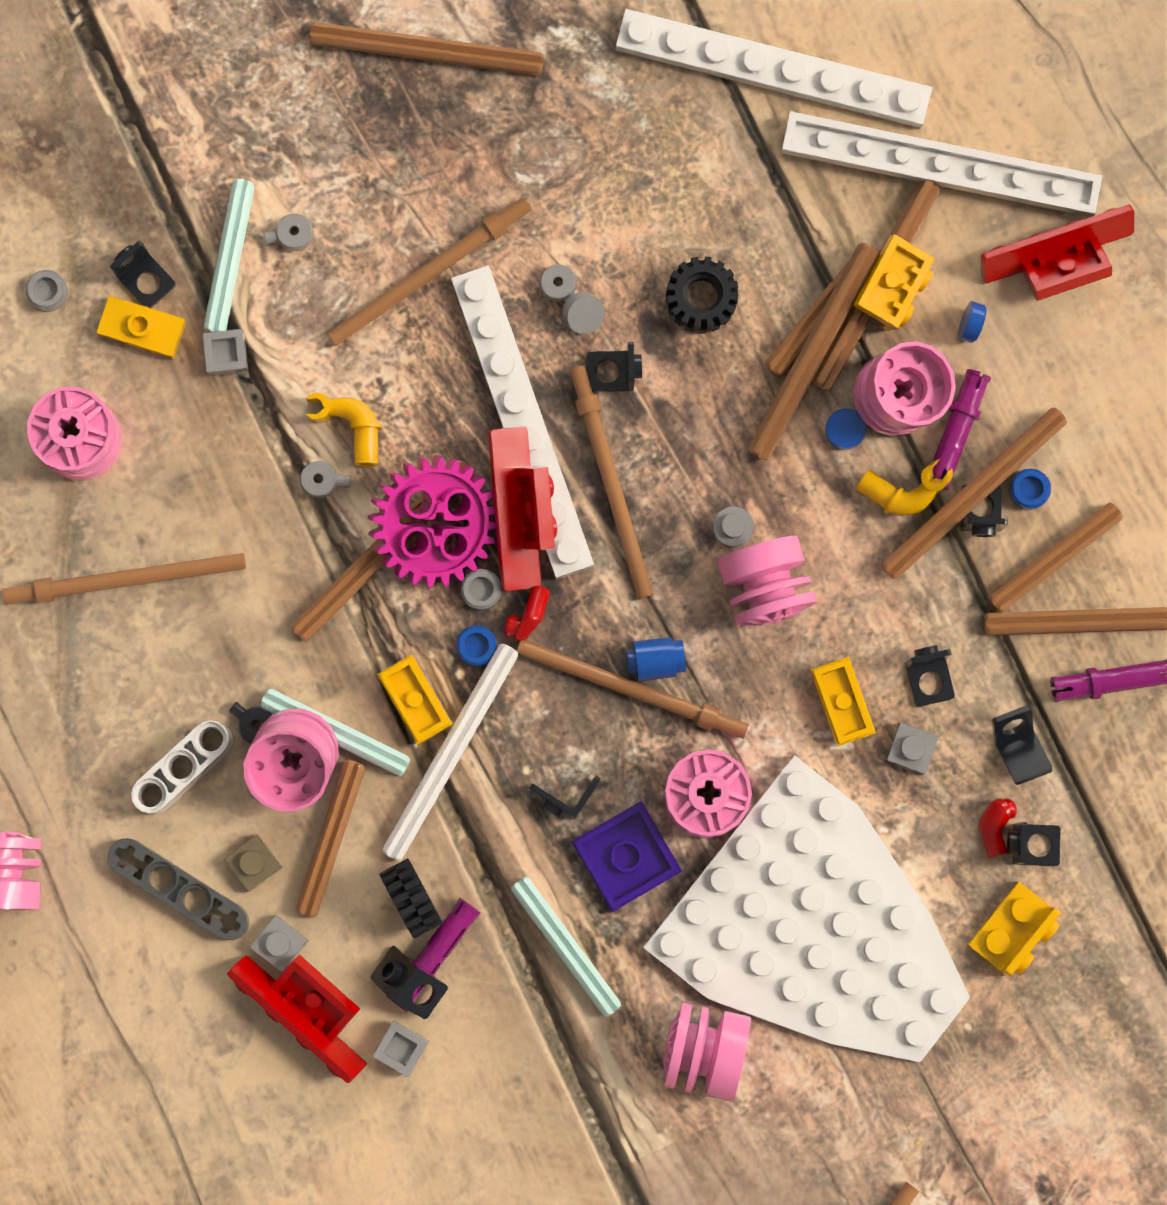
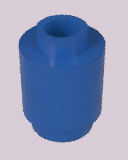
M672 637L633 641V650H626L629 674H636L638 682L677 677V673L686 672L682 640L673 641Z

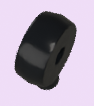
M235 702L229 710V713L239 719L238 729L240 735L250 744H252L258 732L253 727L254 723L260 721L263 724L273 714L260 706L245 709L239 702Z

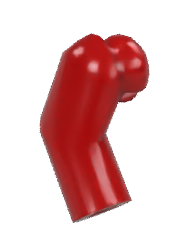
M997 798L989 803L979 820L978 827L988 859L1007 853L1001 832L1009 819L1015 818L1017 814V806L1009 798Z

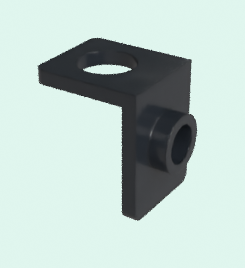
M140 240L133 246L129 245L121 250L110 265L118 280L143 306L152 308L176 286L175 281L149 254ZM146 272L156 273L160 277V287L152 294L142 293L138 289V279Z
M634 342L627 343V351H596L587 353V376L592 392L634 391L635 379L642 378V355L634 354ZM610 360L618 366L619 375L613 382L605 383L597 378L595 369L600 362Z
M998 486L988 495L993 504L991 513L980 517L972 511L969 512L961 520L960 531H972L973 537H996V532H1001L1008 525V519L1001 518V486Z
M937 645L914 650L915 657L905 662L915 705L922 707L952 700L955 697L946 661L952 655L951 650L939 651ZM926 672H935L942 679V689L936 695H927L920 689L919 680Z
M1029 705L992 719L994 743L1016 785L1052 772V764L1034 731L1033 715ZM1022 719V722L1015 728L1003 730L1009 722Z
M595 775L574 809L533 783L529 790L543 798L539 806L560 818L561 814L565 812L576 820L601 778Z
M1027 822L1013 824V831H1008L1007 855H1012V864L1058 866L1060 864V827L1057 825L1027 824ZM1036 833H1042L1050 839L1051 849L1044 857H1036L1028 849V841Z
M392 946L370 977L394 1003L422 1019L429 1017L448 990V986L444 982L418 968L396 946ZM421 985H431L432 993L430 998L422 1004H415L413 1002L414 991Z

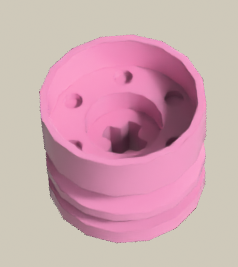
M918 341L900 343L868 361L857 374L853 388L855 408L863 421L874 431L889 436L907 435L932 423L945 414L952 404L956 389L954 372L946 357L933 346ZM897 387L901 390V393L898 395L899 399L893 394Z
M60 387L46 393L33 406L27 421V438L34 454L57 475L72 481H87L105 474L116 462L122 448V430L116 416L93 392L80 387ZM67 425L70 427L76 426L80 432L76 437L74 435L68 436L64 429Z
M787 536L765 541L734 551L717 559L724 586L743 585L745 592L729 600L731 608L746 605L750 607L749 610L734 616L737 627L748 625L765 626L795 617L805 608L817 603L815 592L798 595L795 592L811 584L810 576L792 578L789 571L805 563L798 536Z
M285 709L272 714L260 726L243 762L244 780L250 793L264 806L279 812H297L312 806L323 795L339 757L338 740L332 727L320 715L306 709ZM288 750H290L292 753L299 751L302 753L301 757L297 753L290 755L288 753Z
M710 749L693 752L678 761L666 779L663 792L665 810L673 824L687 835L703 839L721 836L739 825L749 810L752 797L750 779L742 765L727 753ZM705 782L711 783L712 790L719 791V797L713 798L711 805L704 804V798L697 796V790L703 789Z
M0 832V909L40 910L41 883L22 878V873L26 869L41 867L42 860L23 859V850H42V839L31 838L18 832Z
M682 1001L679 1012L670 1024L662 1062L665 1075L664 1087L674 1089L679 1071L686 1072L684 1092L690 1093L698 1075L706 1077L707 1097L733 1102L744 1062L751 1017L724 1011L717 1028L709 1027V1009L702 1006L698 1023H691L689 1021L692 1003Z

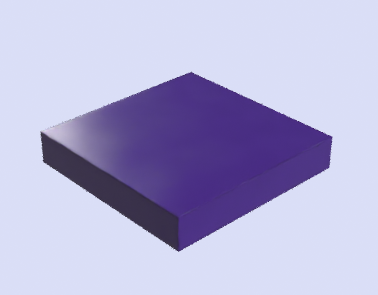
M642 801L571 841L611 912L682 872Z

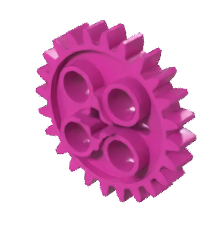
M435 455L430 466L427 458L419 456L418 468L416 469L412 464L405 461L403 462L404 475L401 476L393 471L389 472L393 481L391 487L381 483L378 485L385 494L384 498L371 499V502L380 508L379 513L370 514L367 518L378 524V527L369 531L368 535L374 539H381L373 547V550L378 554L387 553L381 563L387 568L396 565L393 574L399 578H403L408 573V582L413 585H417L422 577L423 584L432 588L437 577L440 584L446 587L449 586L450 574L463 581L464 574L462 568L466 566L476 572L478 569L473 559L476 556L487 559L489 556L482 549L483 544H495L496 542L487 535L488 530L496 529V523L489 520V515L495 513L494 505L486 504L493 496V492L488 489L480 490L486 480L479 475L471 478L474 469L468 465L463 466L459 470L460 461L454 458H450L445 466L444 458ZM416 491H421L423 494L422 504L418 508L410 510L408 504L410 496ZM455 493H460L462 498L461 505L457 510L450 512L448 510L450 497ZM437 515L446 521L466 519L467 525L454 526L433 523L429 527L421 522L400 523L399 520L403 516L433 520ZM418 531L419 543L413 549L407 550L405 548L406 537L410 533ZM452 533H457L458 543L456 547L446 552L444 549L445 539Z

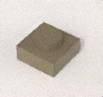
M259 835L254 836L224 859L248 892H251L283 868Z

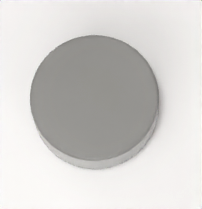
M41 270L29 278L26 284V295L31 304L38 310L52 312L63 306L68 296V288L58 273L52 270Z
M578 292L569 297L565 302L562 314L565 323L574 332L588 334L595 331L602 324L605 309L602 302L593 294Z
M478 569L476 572L472 571L466 575L461 585V593L469 607L484 611L491 609L498 603L501 598L502 588L500 580L493 572L486 569Z

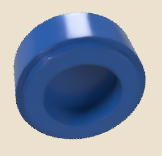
M974 301L968 303L959 325L958 339L969 343L977 340L986 318L987 308L985 305Z
M849 408L835 411L829 417L825 426L827 440L833 447L840 450H850L857 447L866 434V423L857 411Z
M1024 469L1014 476L1009 485L1011 500L1017 507L1024 510H1035L1041 507L1048 500L1051 493V484L1048 477L1037 469Z
M470 626L464 629L457 639V652L462 661L470 666L481 667L487 665L497 649V641L494 634L484 626Z

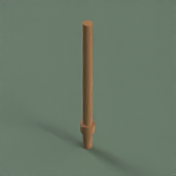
M522 197L499 214L493 212L481 221L482 226L329 331L327 335L335 346L339 345L489 239L493 238L496 240L507 233L508 226L532 210L530 205Z
M578 366L569 370L578 398L575 401L577 412L580 418H584L638 600L645 599L654 594L600 419L599 412L602 411L598 395H593L585 366Z
M240 553L52 581L51 577L35 579L34 584L3 588V598L5 604L31 600L45 603L55 601V597L242 570L246 569L245 554Z
M521 640L517 652L520 656L698 722V727L711 732L715 728L742 739L745 737L749 724L719 713L720 709L706 703L702 707L526 640Z

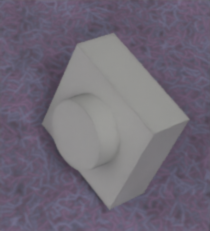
M243 329L202 333L208 376L248 371Z
M900 722L886 762L925 775L939 736Z
M275 915L250 948L283 973L309 940L278 915Z
M393 1020L372 1057L402 1075L409 1077L429 1040Z

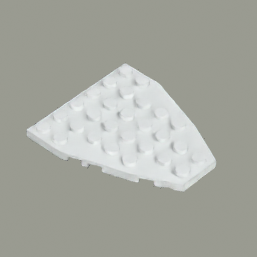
M795 755L643 947L709 1000L830 1044L915 1062L923 1060L970 999L931 914L860 807Z

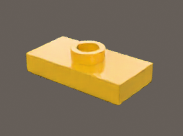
M109 295L96 333L98 336L174 359L187 321L183 318Z
M412 654L377 674L417 745L453 725Z
M849 657L810 670L836 747L876 734Z

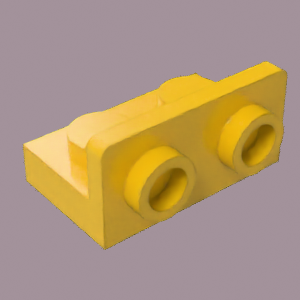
M895 234L889 236L853 306L881 322L880 328L885 331L898 329L899 326L903 327L913 314L914 306L911 303L918 291L922 292L932 277L933 272L929 269L935 258Z
M1020 881L1016 882L968 942L967 946L1004 976L1010 977L1014 972L1021 975L1035 957L1030 952L1040 940L1046 943L1059 928L1060 924L1055 920L1061 912L1055 907H1050Z

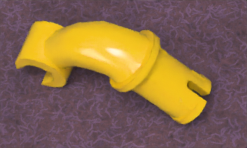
M313 393L305 398L309 403L321 402L324 407L317 414H306L312 421L324 423L332 416L342 417L350 421V430L354 431L355 466H378V430H381L382 426L377 422L374 412L365 403L348 397L327 398L322 393Z
M939 459L935 460L923 470L921 484L907 492L905 488H896L869 469L857 485L856 490L885 509L883 513L886 515L889 513L899 516L914 515L924 510L932 502L936 493L951 481L953 470L951 469L943 479H934L933 468Z

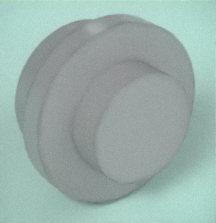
M736 506L721 510L713 523V531L719 542L729 547H738L745 544L752 536L754 529L750 514L743 508Z

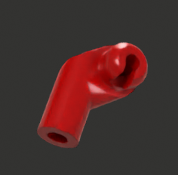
M538 585L532 586L522 619L514 615L507 618L503 631L506 637L516 638V641L526 640L543 620L550 597V591L547 588Z

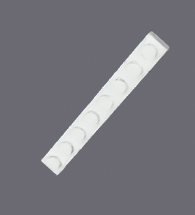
M629 9L625 10L616 43V51L920 129L924 123L933 88Z
M792 111L789 113L781 151L782 154L917 182L919 180H930L937 186L1087 217L1095 215L1102 175Z
M488 265L452 277L451 281L502 427H527L531 466L548 467L549 475L553 480L554 493L551 497L552 515L557 522V535L554 538L555 548L546 549L555 578L557 580L594 567V562L490 267Z

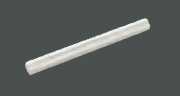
M500 644L386 841L382 852L388 857L401 861L517 660L518 652L510 646Z

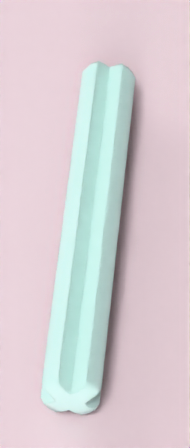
M234 179L232 182L204 321V329L207 332L226 331L255 189L253 182L248 180Z
M268 689L261 700V708L273 714L285 709H306L320 715L332 727L339 747L397 776H402L409 766L410 758L407 755L276 690Z
M524 877L511 887L514 896L601 1014L605 1017L613 1014L621 1006L619 999L528 877Z

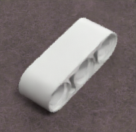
M212 720L204 721L195 727L135 783L131 792L132 802L135 807L141 812L153 815L162 814L168 810L230 752L233 745V736L230 730L221 723ZM212 729L220 730L223 735L222 745L215 751H207L203 746L204 735ZM180 757L190 758L193 765L191 774L184 779H178L173 774V764ZM156 784L162 790V799L156 806L148 807L143 801V792L146 787Z

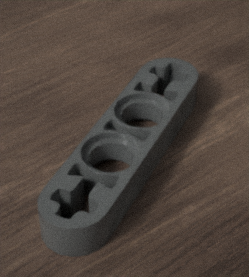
M130 838L116 841L110 847L108 862L116 873L212 934L224 940H237L247 932L249 916L245 909L144 844ZM133 846L135 848L133 856L143 863H146L148 855L154 859L144 869L141 880L135 876L141 869L132 864H126L124 868L119 865L122 860L117 855L120 849L128 850ZM166 867L173 875V882L168 889L160 891L152 886L150 877L156 868ZM194 888L203 890L207 896L206 907L199 912H192L185 905L186 894ZM216 899L223 903L217 908L223 914L231 915L233 911L239 914L236 919L241 924L238 931L230 929L225 933L222 930L224 927L223 921L215 916H212L210 924L204 920L213 910Z

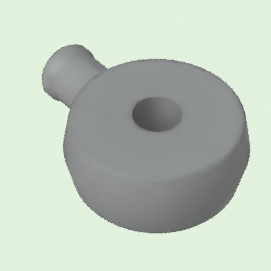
M289 214L279 221L275 231L264 232L263 235L266 245L279 242L287 250L300 251L311 243L314 230L311 222L305 216ZM292 230H299L297 235H291Z
M560 264L552 265L541 274L539 287L547 299L555 302H566L576 290L577 279L570 268ZM556 280H560L563 284L561 286H555L554 282Z
M314 461L306 465L302 470L300 485L308 496L325 498L332 494L336 487L350 488V475H337L336 470L329 463ZM317 476L323 477L321 483H315L314 480Z

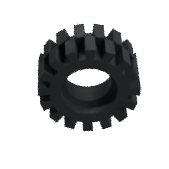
M705 256L704 260H698V257L691 258L689 263L682 262L678 269L672 272L667 285L666 303L668 304V312L670 316H674L675 323L679 326L681 324L686 326V330L693 332L694 329L699 330V334H703L710 329L713 332L720 329L723 323L726 325L737 306L739 287L737 280L735 281L733 278L734 273L731 269L726 270L724 268L725 263L720 260L717 263L711 261L712 257ZM707 281L716 288L718 299L712 307L701 310L693 307L688 302L686 292L694 282Z
M408 858L379 873L413 939L443 924Z

